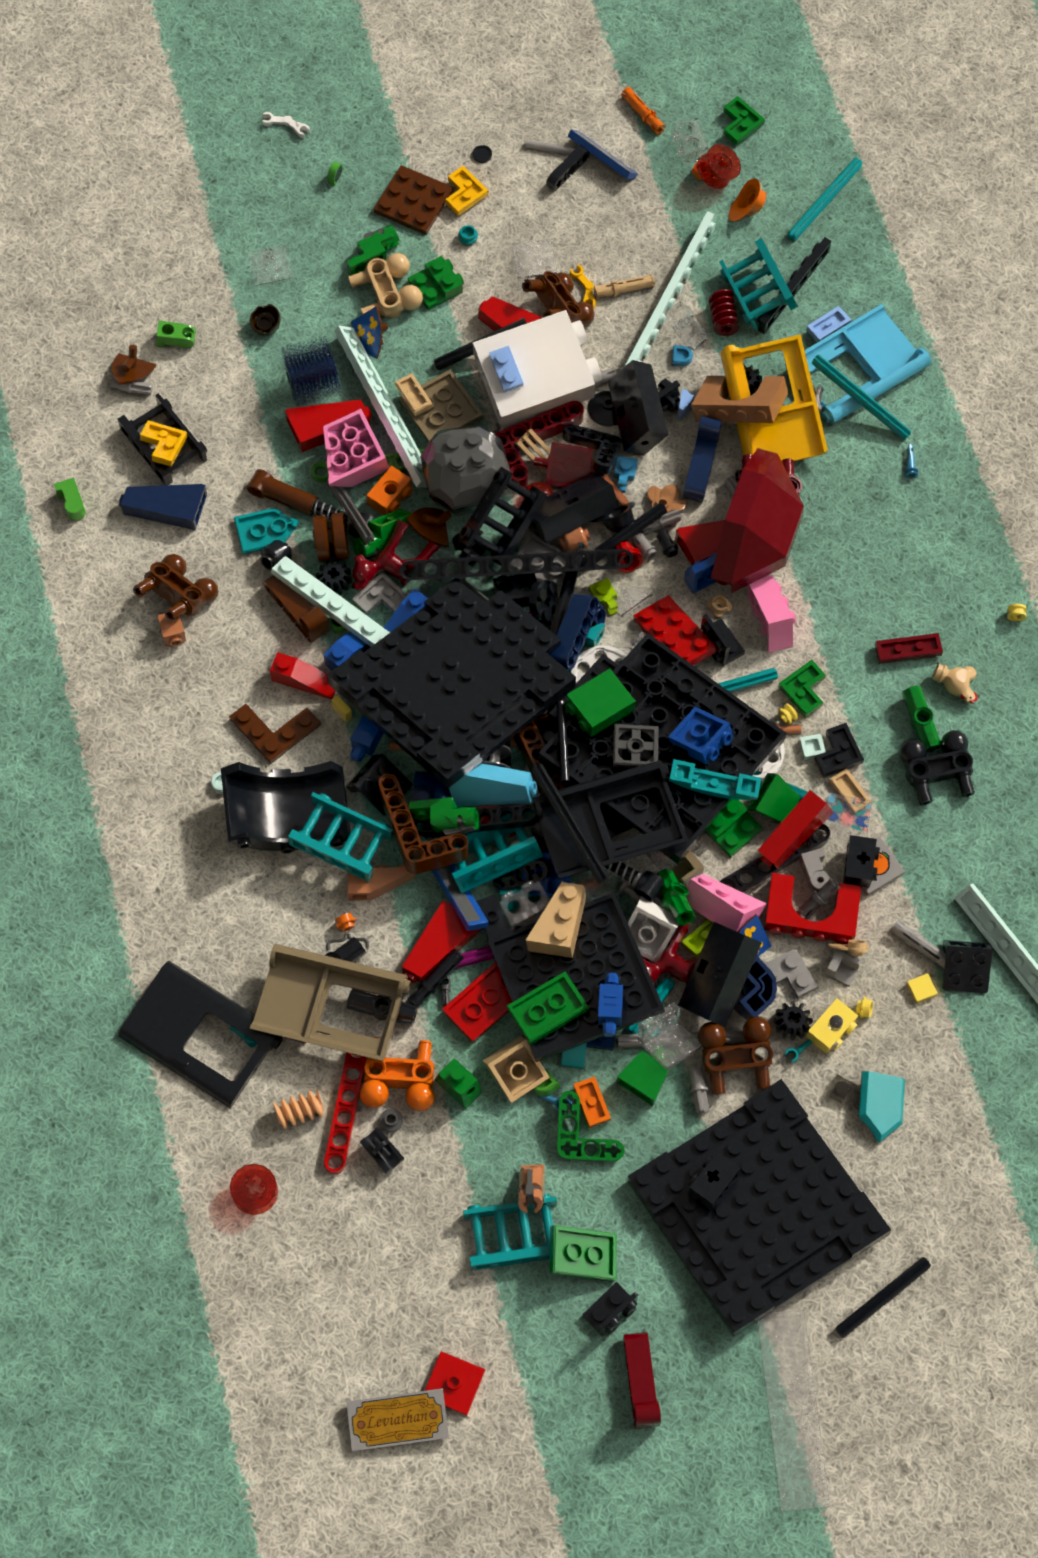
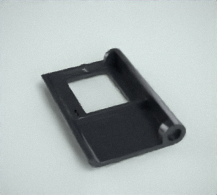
M167 961L162 966L122 1025L118 1037L230 1109L267 1053L273 1048L277 1049L283 1041L281 1036L250 1029L255 1014L171 961ZM208 1013L213 1014L258 1044L257 1049L235 1081H230L184 1051L186 1043Z

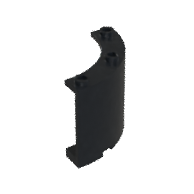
M333 761L304 767L305 771L291 773V769H272L270 773L260 772L259 767L249 766L241 762L221 768L228 842L237 845L240 849L281 851L284 854L299 850L289 845L288 836L292 829L298 832L299 830L302 831L315 808L311 800L313 792L325 794L331 798V801L348 808L343 767ZM323 810L310 833L311 838L317 841L322 840L335 815ZM343 819L330 842V846L338 847L343 845V842H346L351 833L349 821Z

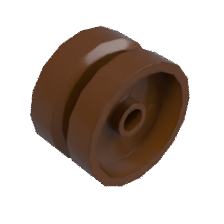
M343 512L331 515V527H328L325 515L313 516V538L319 562L331 560L332 547H334L335 556L338 560L349 559Z

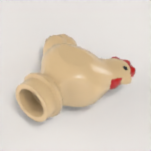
M938 664L936 666L932 680L937 681V683L943 682L948 693L960 697L966 703L973 704L978 700L977 694L969 687L970 682L977 674L973 667H956L950 670L946 665Z

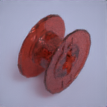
M716 144L711 146L708 153L699 158L697 169L700 177L708 186L722 189L729 184L730 180L737 178L740 174L741 164L738 156L730 147Z
M250 1164L243 1166L233 1175L230 1183V1193L238 1209L246 1214L258 1215L265 1213L275 1204L278 1196V1186L271 1170L263 1165ZM257 1185L259 1191L262 1193L254 1191V1194H252L250 1192V1189L246 1186L254 1188V1186Z

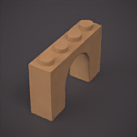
M707 376L691 404L695 422H700L701 416L721 420L722 422L773 423L788 395L785 377L765 376L758 390L753 395L741 400H727L729 391L725 376Z

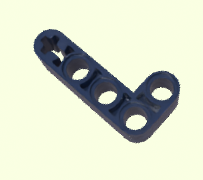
M701 416L683 498L700 502L704 501L719 440L721 420Z
M573 595L556 635L561 639V645L549 653V655L567 670L574 668L591 626L605 623L606 612L596 596Z

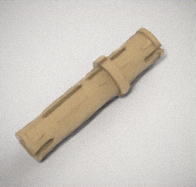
M650 274L617 282L613 280L607 284L594 286L593 290L596 299L612 295L616 297L625 292L655 287L653 275Z

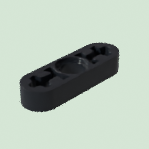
M578 146L549 175L546 185L556 191L571 177L570 174L573 175L587 161L590 152L583 146Z
M546 859L533 861L493 879V884L498 890H507L548 879L553 873V867ZM544 867V872L534 874V869ZM520 869H524L527 873L525 881L519 878L518 873ZM511 876L512 880L502 883L501 878Z

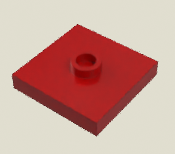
M441 1351L425 1391L443 1388L445 1407L467 1416L484 1376L485 1369Z

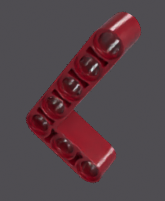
M570 401L495 433L503 441L507 460L513 461L508 462L510 471L513 473L512 481L524 488L528 485V469L518 453L521 449L515 443L520 438L516 437H522L529 429H532L544 441L563 433L564 427L567 425L579 426L582 424L584 417V406L581 402ZM529 435L528 438H529L534 444H537V443L534 441V439ZM525 441L522 442L526 448L530 447Z

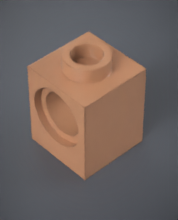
M165 613L157 615L165 646H178L186 641L180 617L171 622L166 618Z

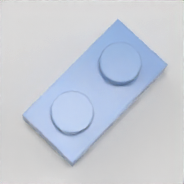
M838 306L807 325L806 331L816 342H819L851 323V319Z
M509 345L489 352L490 359L504 392L524 385Z

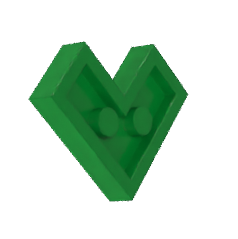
M738 96L724 106L723 112L734 121L724 129L723 134L735 145L740 144L765 123V119Z
M810 660L782 680L778 687L806 718L823 705V701L811 688L825 679L826 674L813 660Z

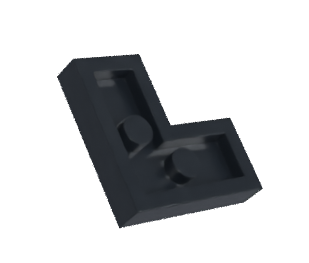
M847 723L826 730L825 734L833 749L815 756V761L823 778L864 762V758Z

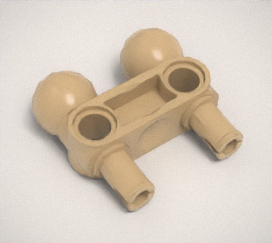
M393 253L387 257L386 261L380 258L373 259L368 263L364 271L348 276L352 288L366 283L372 284L378 299L377 303L361 308L362 315L377 306L380 315L396 318L404 309L411 311L420 307L423 295L418 287L406 285L398 292L393 278L397 279L406 276L410 269V262L404 254Z

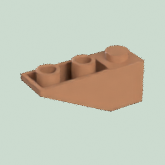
M378 865L373 868V875L369 882L348 873L349 901L373 900L416 878V875L409 873L405 865L397 867Z

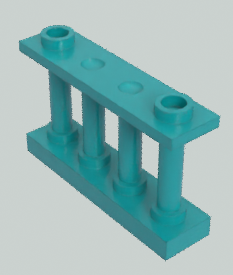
M762 238L755 241L758 247L755 250L756 253L727 268L723 260L719 261L723 268L719 271L724 281L729 280L745 311L742 316L747 325L752 324L754 330L758 329L754 319L777 306L788 304L790 310L798 307ZM758 260L760 262L765 261L766 264L762 265L763 268L734 283L731 275ZM772 274L773 279L770 280V283L744 297L741 296L739 292L741 288L765 275L769 276ZM774 289H780L779 297L751 312L747 308L746 304Z
M313 792L311 800L315 808L302 831L291 830L288 836L289 845L369 882L373 875V867L370 861L383 838L390 841L393 839V829L385 822H376L331 801V798L325 794ZM323 810L334 814L335 817L322 840L317 841L311 838L310 833ZM345 819L355 824L342 849L336 850L330 846V842L341 822ZM364 828L375 833L362 859L357 860L351 857L349 853Z
M509 813L502 816L501 820L509 821L512 818V814ZM524 827L463 834L468 839V853L475 851L479 861L469 866H466L465 861L456 863L458 871L452 873L461 894L543 857L535 837L527 838ZM515 832L519 843L507 848L503 837ZM495 841L499 852L487 857L483 846Z
M549 1194L544 1195L541 1213L546 1242L544 1246L535 1247L532 1244L528 1214L519 1208L518 1202L488 1207L471 1205L467 1207V1210H463L464 1220L471 1219L476 1250L474 1256L470 1257L471 1271L550 1259V1226H553L550 1207L557 1206V1198L551 1197ZM528 1205V1210L535 1209V1205ZM518 1212L523 1244L521 1249L511 1250L508 1246L504 1214ZM480 1217H495L499 1243L497 1253L488 1254V1251H485Z

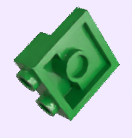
M442 255L424 264L425 269L408 277V283L418 287L422 292V302L428 311L463 293L464 280L459 273L455 274L453 272L454 268L449 259L445 260Z
M732 799L705 832L730 858L763 830V827L748 813L749 809L737 799Z

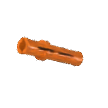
M626 87L622 91L621 96L639 114L644 124L649 125L656 135L661 134L664 131L665 125L658 119L655 111L650 110L631 87Z

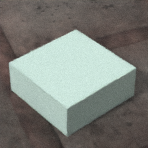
M821 734L799 738L804 760L813 759L816 755L826 752Z

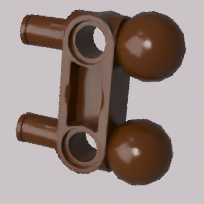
M545 271L543 275H539L535 279H525V282L522 283L523 291L535 292L546 307L543 318L566 310L571 323L580 320L583 327H586L593 322L595 316L593 307L583 301L577 303L571 295L574 283L569 274L564 272L555 274L551 271Z
M177 554L167 555L161 562L153 563L150 571L145 573L144 580L133 588L134 594L139 598L153 590L170 603L172 607L165 611V616L171 622H174L183 614L188 616L197 615L200 612V608L205 604L214 602L219 593L218 585L212 579L201 578L193 584L185 578L184 574L187 570L186 561Z
M759 1016L749 1018L743 1026V1035L748 1043L723 1046L726 1041V1032L722 1025L707 1022L700 1027L697 1039L702 1048H704L702 1049V1063L705 1072L710 1074L712 1095L726 1093L723 1075L725 1070L752 1067V1069H755L757 1089H766L771 1086L768 1067H771L770 1065L772 1064L773 1051L770 1047V1041H768L771 1036V1026L766 1019ZM761 1047L765 1051V1056L762 1060H757L755 1051ZM713 1053H717L720 1057L719 1063L715 1066L711 1065L709 1061Z

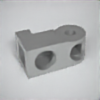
M822 848L802 853L799 858L804 876L812 892L818 891L830 879L829 875L824 872L821 864L825 857Z

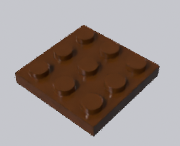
M401 165L375 205L374 213L427 235L446 204L445 199L452 195L454 187Z

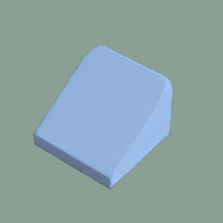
M683 388L678 419H682L692 409L691 404L694 401V395Z

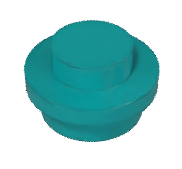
M463 226L458 233V239L465 245H471L477 241L478 232L473 226Z

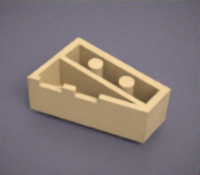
M561 882L526 939L528 951L573 958L586 900L584 885Z

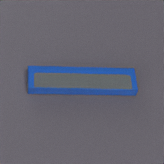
M570 130L568 133L569 138L586 148L588 152L625 179L634 180L637 177L638 173L577 130Z
M452 864L431 870L466 931L487 928L489 922L470 890L461 894L452 873L458 871L455 865Z

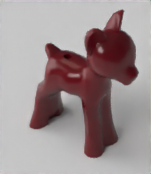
M397 519L387 544L374 561L366 560L362 554L354 557L353 577L355 581L352 588H356L357 591L363 590L380 570L387 571L399 579L401 584L405 586L406 579L400 574L401 565L408 560L429 559L440 547L429 542L417 557L402 560L394 552L409 525ZM411 564L404 567L405 575L408 576L415 567Z
M689 923L685 926L678 925L671 943L656 963H650L643 958L653 983L657 981L661 973L666 972L687 985L698 958L685 960L677 955V951L689 931Z

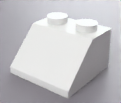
M642 896L627 921L641 956L654 963L659 960L678 926L672 912Z

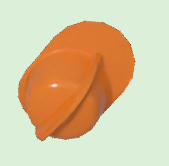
M750 179L744 184L730 207L728 217L731 221L736 222L746 215H754L762 209L767 194L761 189L759 180Z

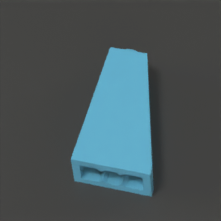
M480 763L453 784L449 790L457 807L531 804L532 797L537 792V785L532 780L531 772Z

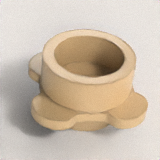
M719 594L712 601H708L707 608L714 612L715 617L721 618L725 612L732 610V604L729 603L724 595Z

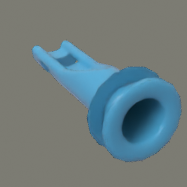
M909 444V460L905 470V477L909 478L910 474H912V477L916 478L919 475L918 469L915 468L914 452H912L913 445Z

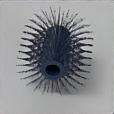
M320 339L318 343L314 341L310 344L311 346H307L310 343L309 341L302 347L314 348L312 350L287 348L286 350L302 352H282L285 354L282 357H285L283 358V363L290 388L293 390L292 396L315 399L316 397H306L304 395L312 394L320 395L321 397L324 394L313 392L320 391L329 394L332 391L324 389H335L336 391L340 389L337 387L340 384H337L339 383V378L337 376L335 360L333 359V352L330 355L331 346L329 349L326 347L329 346V343L324 344L327 339L323 343H320L322 341ZM296 398L294 399V401H299V402H300V401H304V402H307V401H308V400H304V399H303V400H301V399L298 400V399H296Z

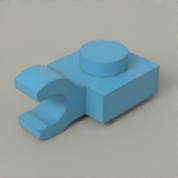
M617 457L614 478H619L618 489L621 492L626 491L628 480L634 481L638 459Z

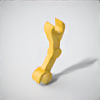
M577 264L579 273H574L570 268V276L573 279H578L585 289L583 302L591 303L593 309H595L596 301L593 295V283L583 274V267Z

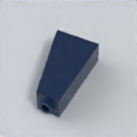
M206 485L127 487L125 494L120 496L119 506H121L124 515L196 530L207 498Z

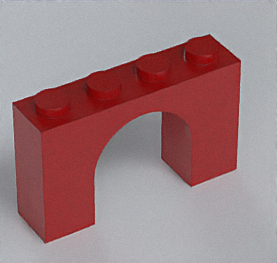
M772 873L764 930H769V933L775 935L788 933L795 938L813 937L815 941L819 942L833 940L837 944H848V940L855 939L861 886L839 883L840 890L836 892L832 915L822 921H809L798 915L792 904L795 876Z

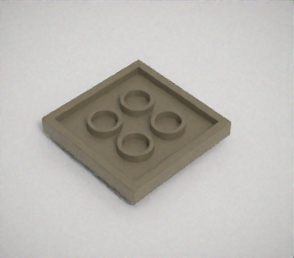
M451 369L421 385L433 403V408L414 416L402 396L398 397L399 403L428 443L437 431L467 427L483 419V413Z

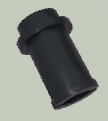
M668 530L660 531L656 538L663 548V555L668 558L674 557L678 554V545L674 544Z

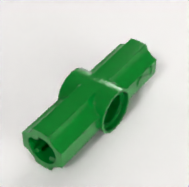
M915 685L903 690L902 695L911 717L910 724L915 729L918 739L924 743L926 752L940 748L941 741L933 722V712L928 708L921 686ZM917 716L925 717L926 722L919 721Z
M665 868L662 871H658L657 875L665 882L660 889L663 894L661 904L672 912L678 925L685 926L688 923H692L695 915L686 898L689 890L681 883H678L671 869Z

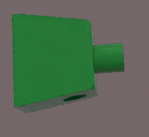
M767 773L760 784L758 799L751 800L747 808L774 822L781 823L795 808L800 800V796L778 774Z
M659 1047L655 1049L651 1056L641 1051L617 1076L616 1083L653 1106L668 1075L669 1068L663 1064L668 1053Z
M453 1059L435 1078V1081L465 1109L482 1094L478 1080L456 1059Z

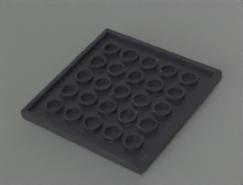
M615 893L585 903L573 958L528 951L526 939L537 922L488 940L512 1002L559 974L566 972L589 1007V1011L530 1045L536 1062L604 1036L603 1026L598 1025L600 984H605V978L608 973H616L619 977V985H623L621 1026H616V1031L665 1013L663 1004Z

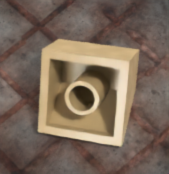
M522 1036L514 1039L482 1061L511 1103L550 1078L541 1062L535 1061L528 1041Z

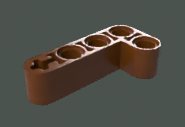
M274 575L263 582L267 592L281 608L283 607L282 610L295 623V626L305 638H308L307 640L310 643L329 632L327 617L320 607L315 606L313 608L304 597Z

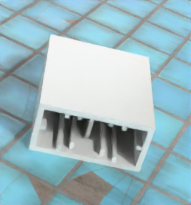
M566 310L473 342V357L501 430L570 401L583 402L594 398L595 383L602 381V374L596 358L592 357L586 360L580 347L588 344L582 322L578 320L571 323ZM509 345L524 385L504 392L490 359L489 352Z

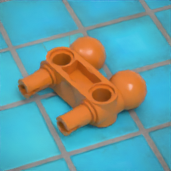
M420 1040L418 1042L417 1059L385 1058L383 1062L367 1058L364 1066V1084L359 1092L361 1101L370 1108L381 1107L388 1099V1088L408 1089L406 1092V1102L413 1110L420 1112L430 1108L435 1100V1093L432 1089L435 1065L430 1061L432 1042L428 1040ZM374 1069H380L382 1071L378 1075H373L372 1073H370ZM425 1072L428 1075L425 1078H419L417 1074Z

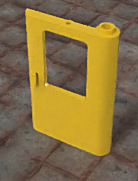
M801 334L741 349L735 347V345L725 346L720 352L730 400H741L751 396L743 365L744 359L776 351H782L784 354L794 397L792 404L781 406L773 423L736 422L743 455H753L756 449L759 448L778 453L781 461L790 458L795 462L827 453L828 448Z

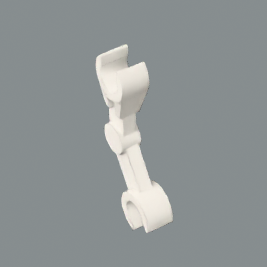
M270 112L263 113L264 119H270L262 120L263 125L266 127H270L273 124L289 126L302 139H305V134L301 132L302 130L310 134L308 125L294 121L291 116L280 117L273 116Z

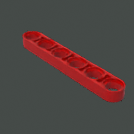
M347 1052L324 1159L325 1168L331 1174L341 1173L346 1166L360 1097L359 1092L365 1072L364 1066L367 1057L363 1056L354 1058L351 1053ZM350 1069H357L360 1075L357 1079L350 1080L346 1076L347 1072ZM346 1091L354 1092V1100L351 1102L344 1101L342 1099L343 1093ZM341 1113H348L351 1119L347 1124L338 1122L337 1118ZM337 1135H343L346 1138V1143L341 1147L333 1144V1139ZM333 1157H337L342 1161L341 1166L337 1169H332L328 1165L329 1160Z

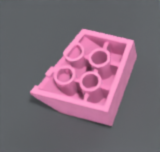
M362 409L323 426L329 486L354 487L389 469L387 459Z

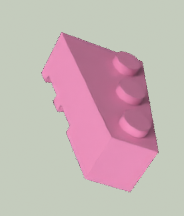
M768 575L749 584L748 597L756 618L760 619L764 627L761 629V633L768 637V652L793 647V623H796L794 612L789 610L786 596L781 594L779 582H775L773 576Z
M703 874L690 879L687 887L689 893L686 898L692 909L712 922L719 923L737 932L755 914L758 915L760 920L767 905L756 898Z

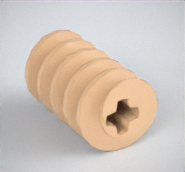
M316 1089V1096L311 1091H308L307 1099L301 1093L299 1094L298 1101L291 1096L289 1104L284 1099H281L280 1107L273 1102L278 1122L284 1129L288 1128V1121L293 1126H296L297 1118L302 1123H305L307 1115L312 1121L314 1120L315 1113L320 1118L323 1117L324 1109L318 1089Z

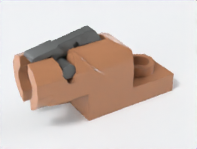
M544 1165L521 1166L518 1204L524 1213H528V1205H535V1213H537L544 1204Z

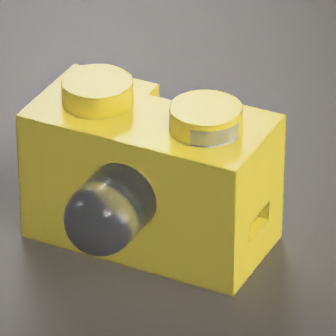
M836 999L809 1029L806 1038L810 1039L825 1054H828L831 1050L835 1052L843 1043L841 1040L843 1035L846 1033L850 1035L857 1027L855 1022L858 1015L839 999Z

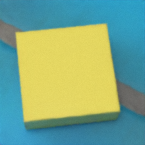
M335 696L331 700L332 708L347 723L352 719V710L340 696Z
M928 973L906 983L916 1004L938 994Z

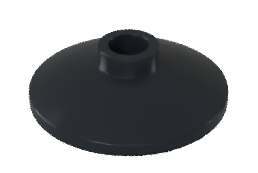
M601 391L595 394L588 404V413L591 419L602 426L618 425L610 391Z

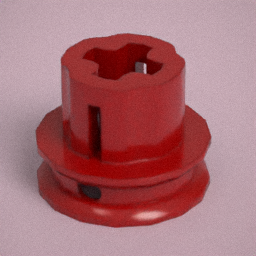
M621 542L615 549L623 548L630 551L633 556V562L628 568L618 570L623 573L633 572L641 566L643 557L640 551L629 542ZM622 552L617 556L619 564L628 562L629 557L627 553Z

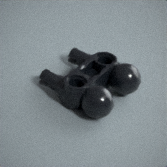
M951 730L944 734L941 739L943 754L926 757V747L917 738H909L901 743L899 756L905 763V776L910 786L916 788L920 805H927L933 801L928 786L929 783L954 778L958 779L962 797L974 795L975 791L970 777L974 772L972 767L973 758L967 750L968 739L961 731ZM956 761H962L965 767H959ZM913 769H920L923 775H916Z

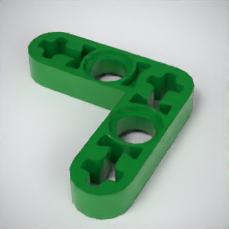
M573 1091L562 1093L559 1099L557 1151L559 1155L566 1159L617 1161L621 1159L625 1149L620 1141L614 1139L579 1138L580 1098ZM569 1094L572 1095L573 1099H576V1104H572L571 1111L576 1110V1116L571 1114L562 1115V1110L567 1111V1104L563 1103V1099H566ZM572 1118L575 1121V1128L572 1131H565L562 1128V1121L564 1119ZM566 1141H569L571 1146H578L577 1141H582L580 1147L582 1155L576 1156L577 1151L574 1150L570 1151L569 1155H566L565 1151L561 1150V1146H564ZM589 1142L595 1143L598 1148L597 1153L593 1156H588L584 1152V1146ZM600 1142H605L604 1148H611L612 1144L615 1143L617 1148H621V1152L616 1153V1157H612L610 1152H604L605 1157H599L601 1154Z

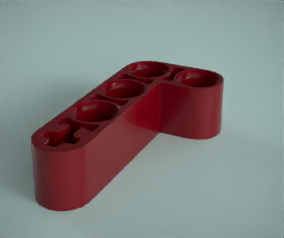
M648 1333L624 1334L623 1343L628 1370L630 1395H632L630 1398L633 1419H635L634 1428L659 1427L661 1424L659 1402L656 1398Z

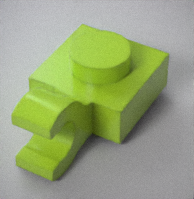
M608 578L589 585L591 595L596 596L600 603L604 604L610 616L618 613L616 609L618 605L615 601L617 593Z

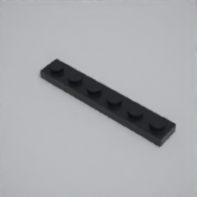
M824 237L820 243L817 242L812 249V254L809 257L806 256L802 261L801 268L793 272L790 282L787 284L793 297L830 251L831 240ZM781 304L759 316L757 320L759 322L758 331L765 334L788 304Z

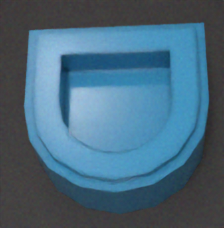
M673 345L672 366L689 365L693 359L691 349L686 346Z

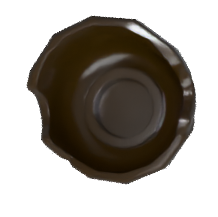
M272 304L266 306L259 305L251 313L249 322L253 331L261 336H268L274 334L279 329L281 317L278 309Z

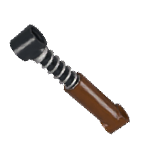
M262 469L255 471L246 487L247 491L258 498L266 497L309 516L313 514L315 516L325 515L329 522L332 514L342 513L339 508L335 509L332 505H326V502H319L318 496L279 481ZM343 511L346 528L354 538L360 537ZM360 512L367 525L368 521L375 519L367 513Z

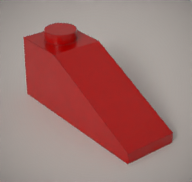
M277 652L270 669L273 682L331 700L333 699L336 691L328 684L327 673L298 658Z

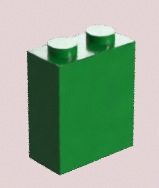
M608 669L568 693L565 707L571 716L574 715L581 730L587 732L592 737L632 713L635 709L636 701L613 671Z

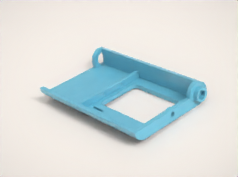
M883 304L805 350L810 373L817 370L811 363L816 355L820 354L830 362L845 352L850 353L870 378V381L860 386V388L873 399L931 364L928 352L922 347L917 350L913 347L887 315ZM847 394L831 405L825 404L821 399L822 411L820 413L826 423L834 424L862 407V405Z

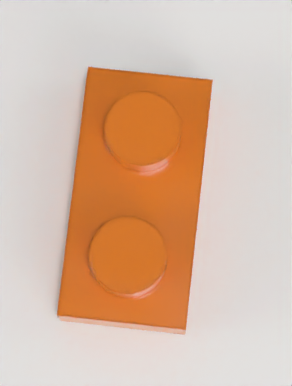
M595 1076L574 1083L573 1088L580 1098V1106L588 1127L592 1128L611 1121Z

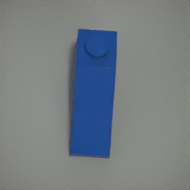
M414 589L400 603L384 626V629L392 632L425 607L424 601L428 598Z
M349 632L338 639L324 654L325 666L330 670H334L356 652L361 650L364 653L370 646Z

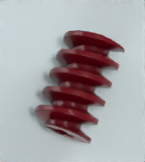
M728 289L718 290L712 293L708 299L714 325L713 329L720 336H731L739 330L734 298H732L733 292Z

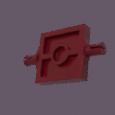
M552 442L551 451L547 459L538 457L534 459V466L546 467L547 485L566 487L592 473H596L593 470L592 463L593 448Z

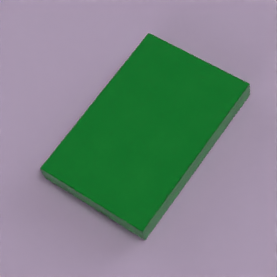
M566 972L559 974L506 1006L530 1045L589 1011L588 1005Z
M559 1225L550 1226L549 1274L609 1282L616 1281L617 1233Z

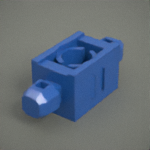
M364 715L350 738L352 745L350 757L355 762H360L365 754L372 756L384 735Z
M608 973L605 978V984H600L598 1025L603 1026V1035L605 1037H614L616 1026H621L623 985H619V977L616 973Z

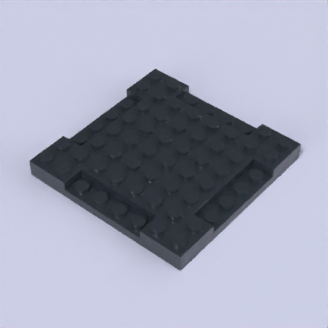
M782 1079L745 1101L742 1107L669 1153L666 1151L627 1176L628 1183L733 1337L889 1236L891 1228L864 1191L861 1192L810 1123L808 1114ZM718 1151L741 1169L738 1178L711 1211L689 1195L690 1186L688 1183L696 1173L700 1175L703 1171L702 1165L710 1155L713 1157ZM714 1177L713 1179H709V1182L711 1183L713 1180L717 1181V1178Z

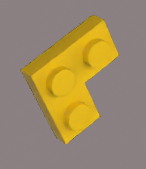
M464 166L448 175V181L457 191L445 199L446 205L458 216L488 196V189Z
M149 420L140 434L141 441L157 445L152 454V461L171 467L187 438L186 431Z

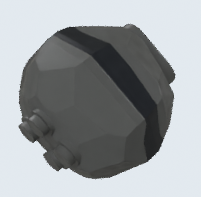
M477 425L437 431L420 456L429 497L438 506L455 515L473 513L491 484L494 474L500 467L510 471L501 438L484 427ZM507 487L504 488V490H503V492L501 493L500 497L502 496V494L504 493V491L506 490Z

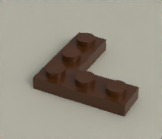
M244 704L229 716L233 724L270 764L321 726V721L307 707L274 733L247 704Z

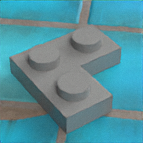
M382 572L352 598V603L365 615L371 613L381 603L394 613L408 595Z
M796 948L765 963L776 977V984L787 980L797 999L818 988Z

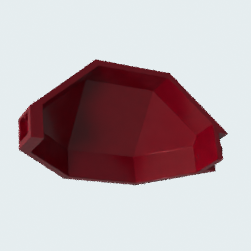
M759 448L756 449L742 470L724 520L711 579L721 585H731V593L786 566L803 518L804 505L778 453Z

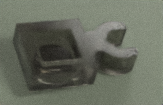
M837 1074L826 1096L845 1107L850 1101L854 1108L859 1111L858 1099H860V1092H855L857 1085Z

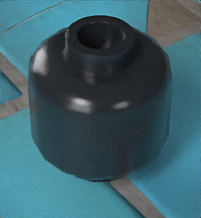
M280 540L272 541L261 551L260 560L262 565L266 569L272 570L283 557L286 556L292 560L291 548L287 543Z

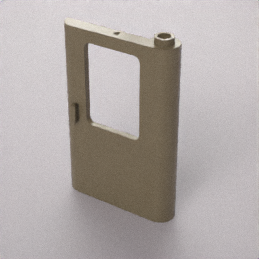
M274 944L269 959L270 969L250 1029L384 1062L404 993L408 994L411 981L407 980L408 976ZM332 985L348 987L392 999L380 1038L368 1037L320 1024Z

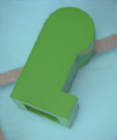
M159 321L156 347L171 345L181 348H192L195 342L196 329L182 323Z
M71 478L55 483L54 486L58 498H65V509L69 519L73 521L83 519L85 508L75 479Z

